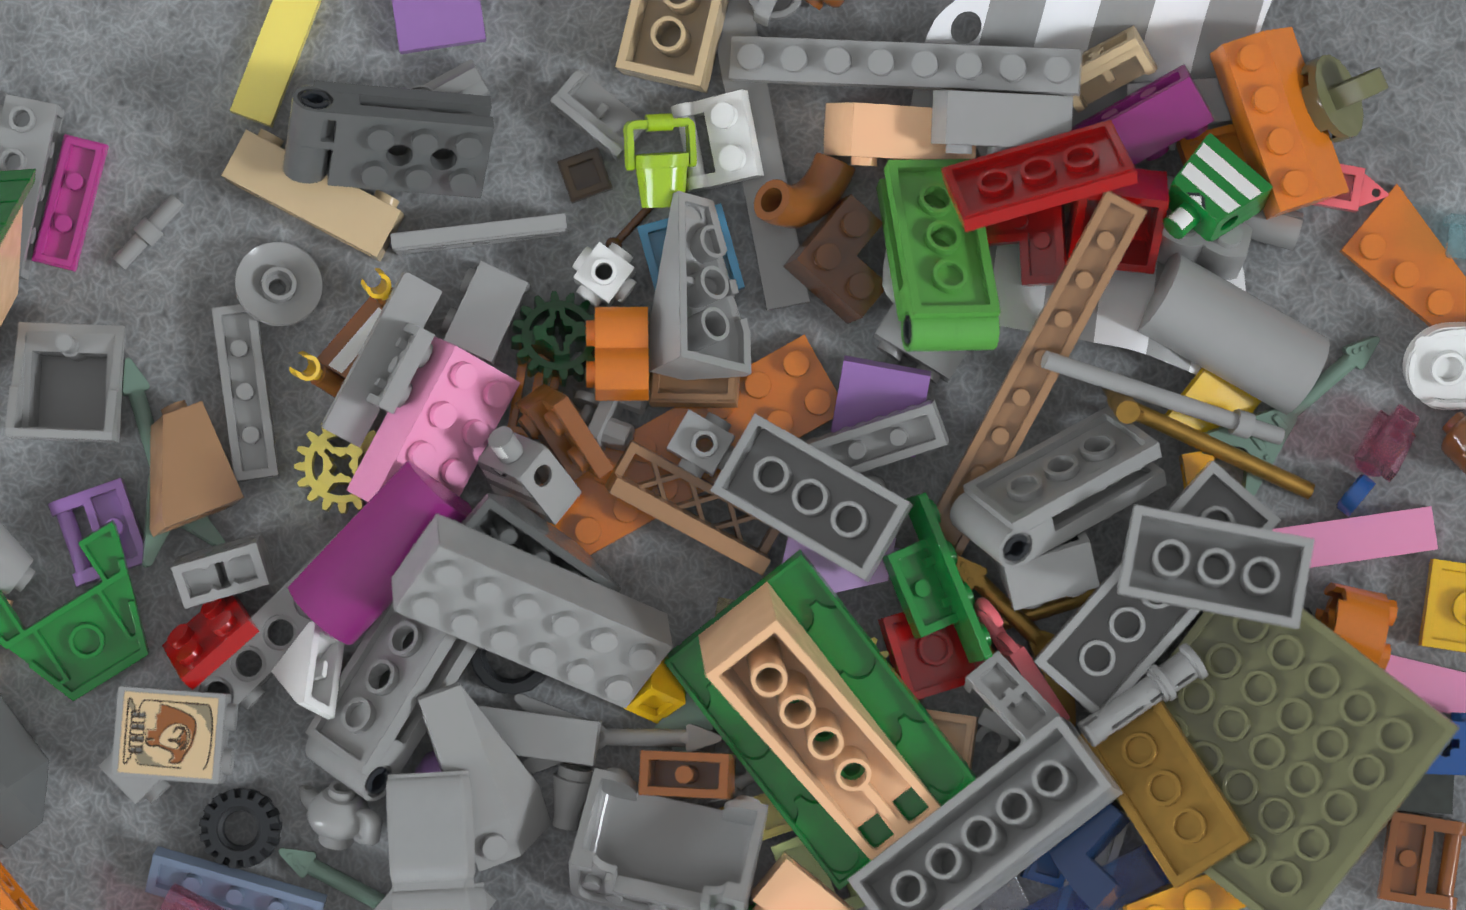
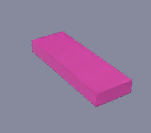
M67 134L64 135L32 256L33 262L76 272L109 148L107 144Z

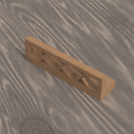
M630 439L605 484L610 494L762 576L771 562L767 554L780 531L770 526L758 548L743 541L738 524L755 519L759 520L758 518L711 492L712 483L693 476L677 464ZM637 454L651 462L655 478L636 483L623 476L634 455ZM658 466L669 471L670 474L660 476ZM682 478L689 482L693 499L675 504L666 498L662 483ZM657 485L660 495L647 489V487ZM696 487L709 494L698 497ZM715 499L726 502L731 519L715 524L706 521L701 503ZM695 506L698 516L684 508ZM734 507L746 513V515L736 517ZM733 526L736 536L723 529Z

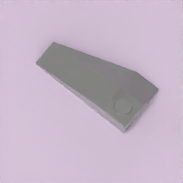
M459 682L418 696L417 701L440 771L469 770L472 787L475 866L478 872L520 857L552 824L539 784Z

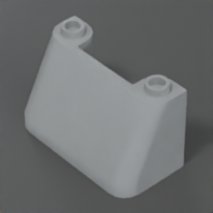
M594 768L569 860L570 891L575 897L585 902L619 910H748L768 816V805L761 804L756 798L740 795L734 800L727 801L724 809L721 810L661 796L638 795V785L631 778L632 776L629 772L620 768H608L606 770Z

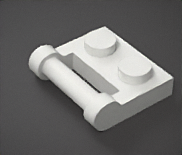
M741 89L670 107L673 118H690L694 123L695 117L705 115L715 172L705 174L695 123L696 167L687 166V193L709 190L764 176L748 91ZM679 127L683 152H686L685 127Z

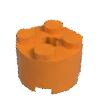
M1332 582L1329 583L1323 592L1325 595L1330 596L1325 610L1316 608L1315 618L1385 670L1391 656V646L1386 643L1388 628L1393 626L1397 617V601L1389 600L1387 595Z

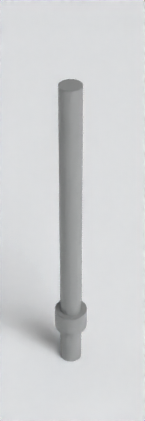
M1046 351L1041 359L1042 368L1228 428L1229 434L1244 439L1252 436L1280 445L1285 436L1284 428L1257 420L1255 414L1241 409H1235L1232 412L1050 351Z

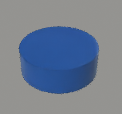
M1361 474L1336 504L1337 509L1349 517L1376 483L1365 474Z

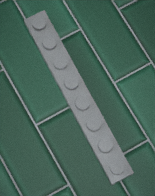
M732 35L729 80L731 82L1080 96L1083 52L1081 49Z

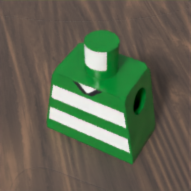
M1209 133L1172 181L1168 190V208L1172 212L1163 219V225L1166 231L1176 239H1182L1193 229L1206 241H1214L1261 212L1266 205L1273 186L1214 135Z

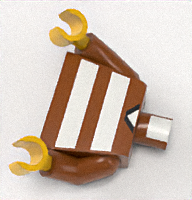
M375 268L381 276V282L378 286L371 288L363 279L361 280L363 289L370 296L368 300L317 358L305 351L298 352V354L307 358L308 366L302 372L289 367L291 374L301 380L310 381L332 397H336L393 290L389 277L380 268Z

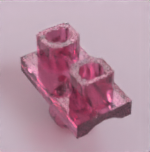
M1398 404L1390 415L1380 410L1372 420L1354 455L1357 468L1362 473L1371 477L1383 476L1390 483L1397 475L1416 437L1412 431L1417 427L1420 418L1402 404Z

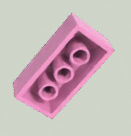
M434 336L431 342L433 345L432 354L427 363L422 368L416 370L410 382L412 384V391L408 400L402 407H397L394 414L387 412L346 491L369 502L409 460L460 497L478 463L479 456L488 445L489 435L497 428L520 382L458 346Z

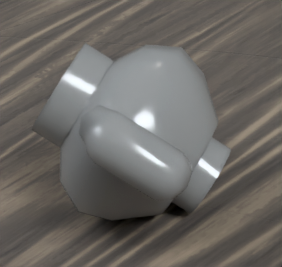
M334 781L321 793L311 785L299 787L300 801L308 811L306 816L312 829L319 835L318 841L322 846L333 850H344L350 848L354 840L358 844L374 846L380 841L383 821L381 816L370 810L367 801L340 781Z

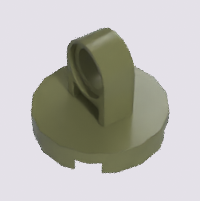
M1322 55L1307 61L1301 75H1308L1309 85L1301 88L1308 114L1320 132L1329 130L1332 133L1330 140L1334 143L1345 141L1359 134L1364 117L1362 100L1376 95L1389 87L1380 67L1351 77L1349 71L1340 60L1331 55Z

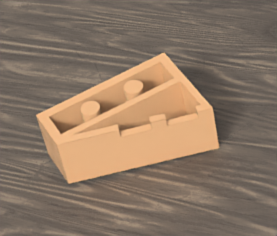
M856 102L826 103L824 154L851 157V165L877 166L878 158L893 160L976 158V146L972 145V154L945 153L946 144H931L932 107Z

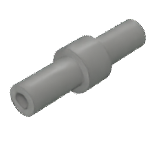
M171 194L149 219L144 216L133 228L136 233L116 253L113 259L126 270L148 245L153 247L164 235L161 232L162 229L185 205Z

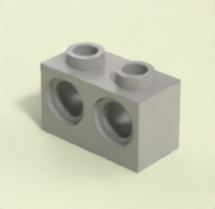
M262 532L178 556L171 566L184 609L269 585L275 574Z

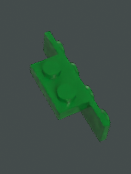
M925 492L905 498V500L913 505L908 515L919 541L885 555L882 560L915 639L922 638L954 624L969 663L985 661L993 656L990 649L991 637L985 625L979 622L973 608L975 600L971 588L961 579L956 566L958 563L956 551L953 545L948 540H945L939 525L941 516L938 507L934 501L928 498Z

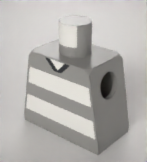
M507 426L495 429L489 435V446L478 459V465L493 493L514 498L545 521L556 525L582 491L551 451L543 444L519 435Z

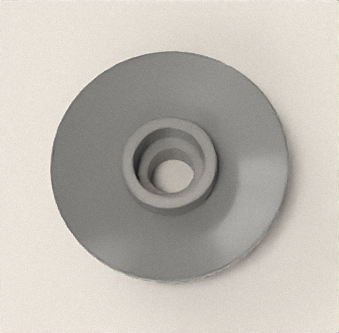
M269 242L253 248L243 257L235 274V291L242 307L256 320L272 326H289L306 319L316 309L322 295L323 280L318 265L307 252L289 243ZM274 283L281 284L285 292L282 295H275L271 293L269 286Z

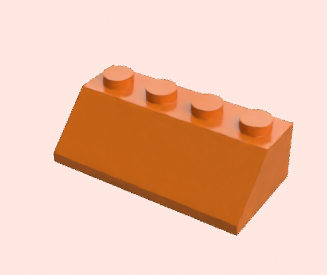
M1285 27L1261 31L1224 43L1211 52L1209 55L1247 165L1273 186L1263 209L1266 220L1348 193L1349 189L1333 143L1330 140V134L1328 130L1320 132L1316 128L1303 100L1301 88L1309 85L1308 75H1301L1305 62L1293 28Z

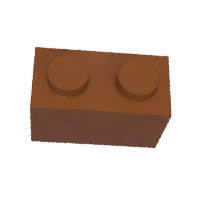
M640 750L638 795L734 799L736 755Z

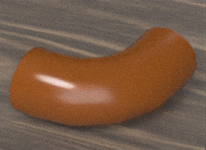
M816 152L804 177L797 183L790 185L782 180L773 179L762 185L755 196L754 211L757 217L771 225L790 229H797L817 222L838 204L851 183L856 169L831 156Z

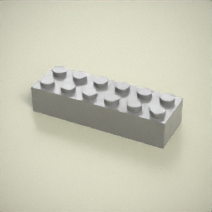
M1213 460L1203 467L1166 509V511L1270 531L1280 521L1274 513ZM1121 561L1102 581L1100 587L1094 590L1033 659L1034 663L1092 714L1127 689L1133 687L1145 674L1148 667L1153 665L1200 612V610L1117 595Z
M440 514L435 515L392 576L393 609L395 612L625 709L673 647L667 613Z
M1058 715L851 876L848 881L868 910H973L1123 792L1072 723Z

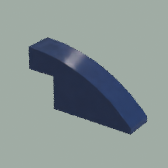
M1112 802L1048 851L1053 862L1071 888L1091 910H1109L1126 891L1095 860L1131 821Z

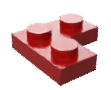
M1064 204L985 227L989 246L1020 245L1022 286L1055 285L1067 263Z

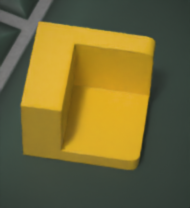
M664 659L626 708V710L656 724L662 718L668 717L686 704L685 689L666 666Z

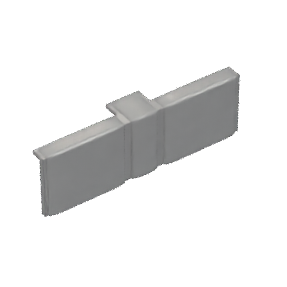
M469 770L387 775L386 800L389 866L393 887L391 910H487L484 882L474 883L475 846L472 787Z

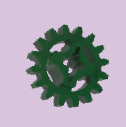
M552 291L549 302H544L537 295L534 297L533 310L524 305L521 307L520 317L522 320L513 321L512 332L517 335L511 337V349L520 350L516 354L517 365L529 363L527 368L528 377L531 378L540 372L543 374V384L546 385L549 384L552 377H558L561 387H566L567 377L571 375L579 383L583 381V369L586 368V361H595V347H586V320H595V313L588 314L590 310V302L588 300L578 306L574 304V293L570 292L566 300L563 301L559 300L556 291ZM548 317L542 325L535 326L541 319ZM555 326L558 327V334L561 335V339L564 341L562 351H560L559 343L556 342V338L553 336ZM576 352H583L579 357L570 361V358ZM538 354H543L550 361L543 359Z

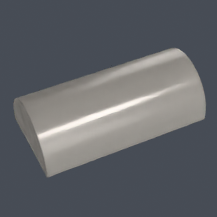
M1175 253L1167 259L1137 330L1285 415L1297 408L1315 385L1327 360L1330 347L1327 337L1179 253Z
M1134 505L1123 550L1117 595L1299 629L1315 539Z

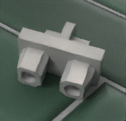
M591 388L590 392L576 391L573 397L574 404L582 409L580 412L581 418L586 426H588L603 452H605L606 447L624 451L630 439L633 440L634 426L619 420L623 410L626 409L643 415L649 405V401H595V388Z

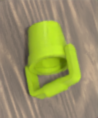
M672 113L646 114L644 120H631L624 125L625 167L627 171L636 170L642 208L671 207L673 193L677 191L686 193L687 166L696 167L695 123L690 118H673ZM674 127H685L686 152L635 154L633 130L645 129L646 132L672 131Z

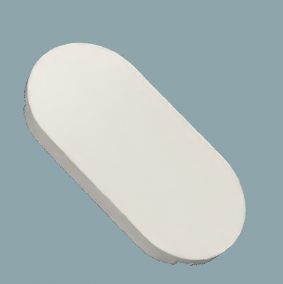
M1445 322L1432 325L1416 335L1406 349L1402 365L1405 382L1413 394L1431 408L1439 410H1466V322Z

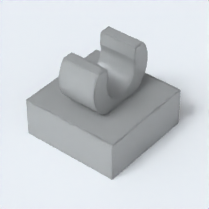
M984 702L977 721L980 725L976 733V742L981 743L986 733L996 732L1001 737L996 752L1001 754L1007 749L1010 739L1018 742L1019 737Z

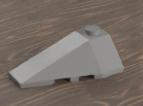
M681 191L673 193L649 323V372L681 380L748 376L751 374V332L747 318L740 319L734 295L739 293L736 279H729L723 256L727 252V247L714 201Z

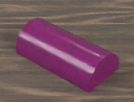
M407 460L287 588L298 606L314 623L338 641L352 645L393 603L392 576L435 515L440 514L461 524L473 510L469 503Z

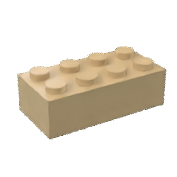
M631 0L615 67L623 75L707 93L729 0Z

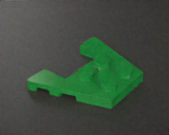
M114 520L106 523L78 542L102 581L30 626L25 627L0 590V645L14 652L29 664L28 667L72 701H75L149 655V648L118 528Z

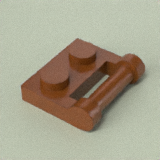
M1395 812L1387 823L1377 898L1439 909L1456 910L1458 898L1453 896L1462 836H1466V823ZM1434 831L1445 833L1436 894L1426 893Z

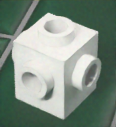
M600 242L593 250L587 246L572 266L577 271L573 277L574 281L580 286L576 293L595 307H598L601 302L608 307H611L616 300L623 303L637 284L632 279L636 274L635 267L629 264L633 257L613 242L608 248ZM600 265H608L612 268L613 273L609 279L601 280L596 276V269Z

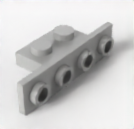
M409 272L401 273L321 424L323 429L360 448L380 409L394 414L397 407L400 408L405 404L412 391V384L410 382L416 370L422 368L432 354L433 345L431 342L435 335L423 328L443 291Z

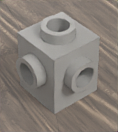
M688 410L669 442L667 451L681 458L678 466L693 476L701 479L705 472L713 477L717 469L722 471L735 448L731 446L735 436L728 432L732 425L710 412L703 418ZM701 439H708L712 442L713 448L708 452H701L697 449L696 444Z

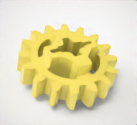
M323 428V434L320 436L309 431L306 435L312 442L310 447L298 446L297 451L305 456V461L294 464V469L305 472L306 475L297 482L298 486L301 488L311 486L312 490L307 497L310 502H314L320 497L324 498L322 509L325 511H329L334 503H338V509L341 514H347L350 503H353L360 511L364 507L363 499L354 494L334 495L330 493L338 485H349L352 477L342 473L336 476L333 474L337 466L329 452L342 459H347L351 456L352 460L348 465L352 469V473L355 474L377 432L374 430L368 432L359 448L353 444H350L348 447H334L329 441L339 437ZM317 453L323 458V472L318 476V479H316L314 472V462Z

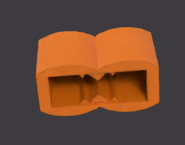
M595 307V320H586V347H595V361H586V388H595V401H649L648 307Z

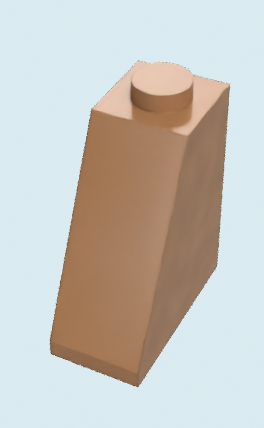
M185 400L170 404L161 409L162 416L151 425L150 531L153 537L228 509L244 498L202 401L187 406Z

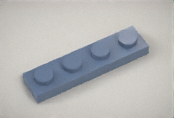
M160 846L153 853L145 888L147 893L206 910H324L328 896L327 894L240 869L228 868L229 866L220 865L219 863Z

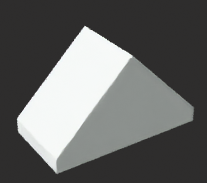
M311 621L271 672L297 704L328 720L335 718L345 644L330 636L316 623Z

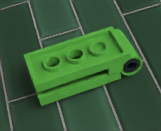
M970 159L887 160L884 167L885 179H880L876 187L898 321H901L902 344L906 352L995 350L998 345L1000 333L999 315L1001 310L986 229L982 227L965 232L941 172L943 167Z

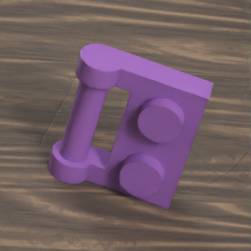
M123 478L112 480L48 504L52 517L57 516L76 572L72 574L76 587H81L101 579L78 544L79 540L82 539L74 514V510L84 507L92 532L114 520L118 528L128 569L142 565L144 537Z

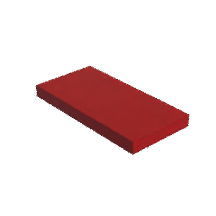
M1112 120L941 168L943 181L965 232L1138 183L1137 171Z

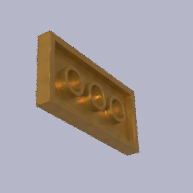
M1163 700L1144 711V713L1121 729L1112 733L1096 747H1093L1084 735L1081 734V737L1123 793L1117 797L1118 801L1175 889L1189 882L1253 840Z

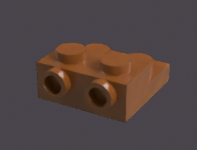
M542 384L515 403L522 413V416L518 418V422L531 440L538 438L541 444L551 451L573 481L587 471L600 479L614 469L567 395L546 384Z

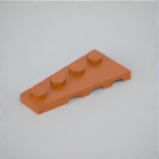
M1398 184L1394 185L1388 192L1389 196L1378 204L1339 252L1429 327L1445 322H1466L1465 275Z

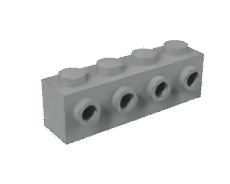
M6 94L4 105L0 104V171L36 169L35 183L23 203L19 279L28 280L65 111L58 104Z

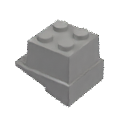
M18 322L12 383L9 387L5 437L20 440L119 443L126 326Z

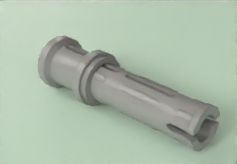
M1187 643L1180 645L1179 652L1161 665L1153 664L1148 667V671L1145 672L1146 677L1140 680L1139 683L1124 691L1092 715L1078 722L1079 729L1093 747H1096L1112 733L1127 725L1161 700L1167 702L1177 698L1176 692L1196 678L1203 680L1208 676L1204 664Z

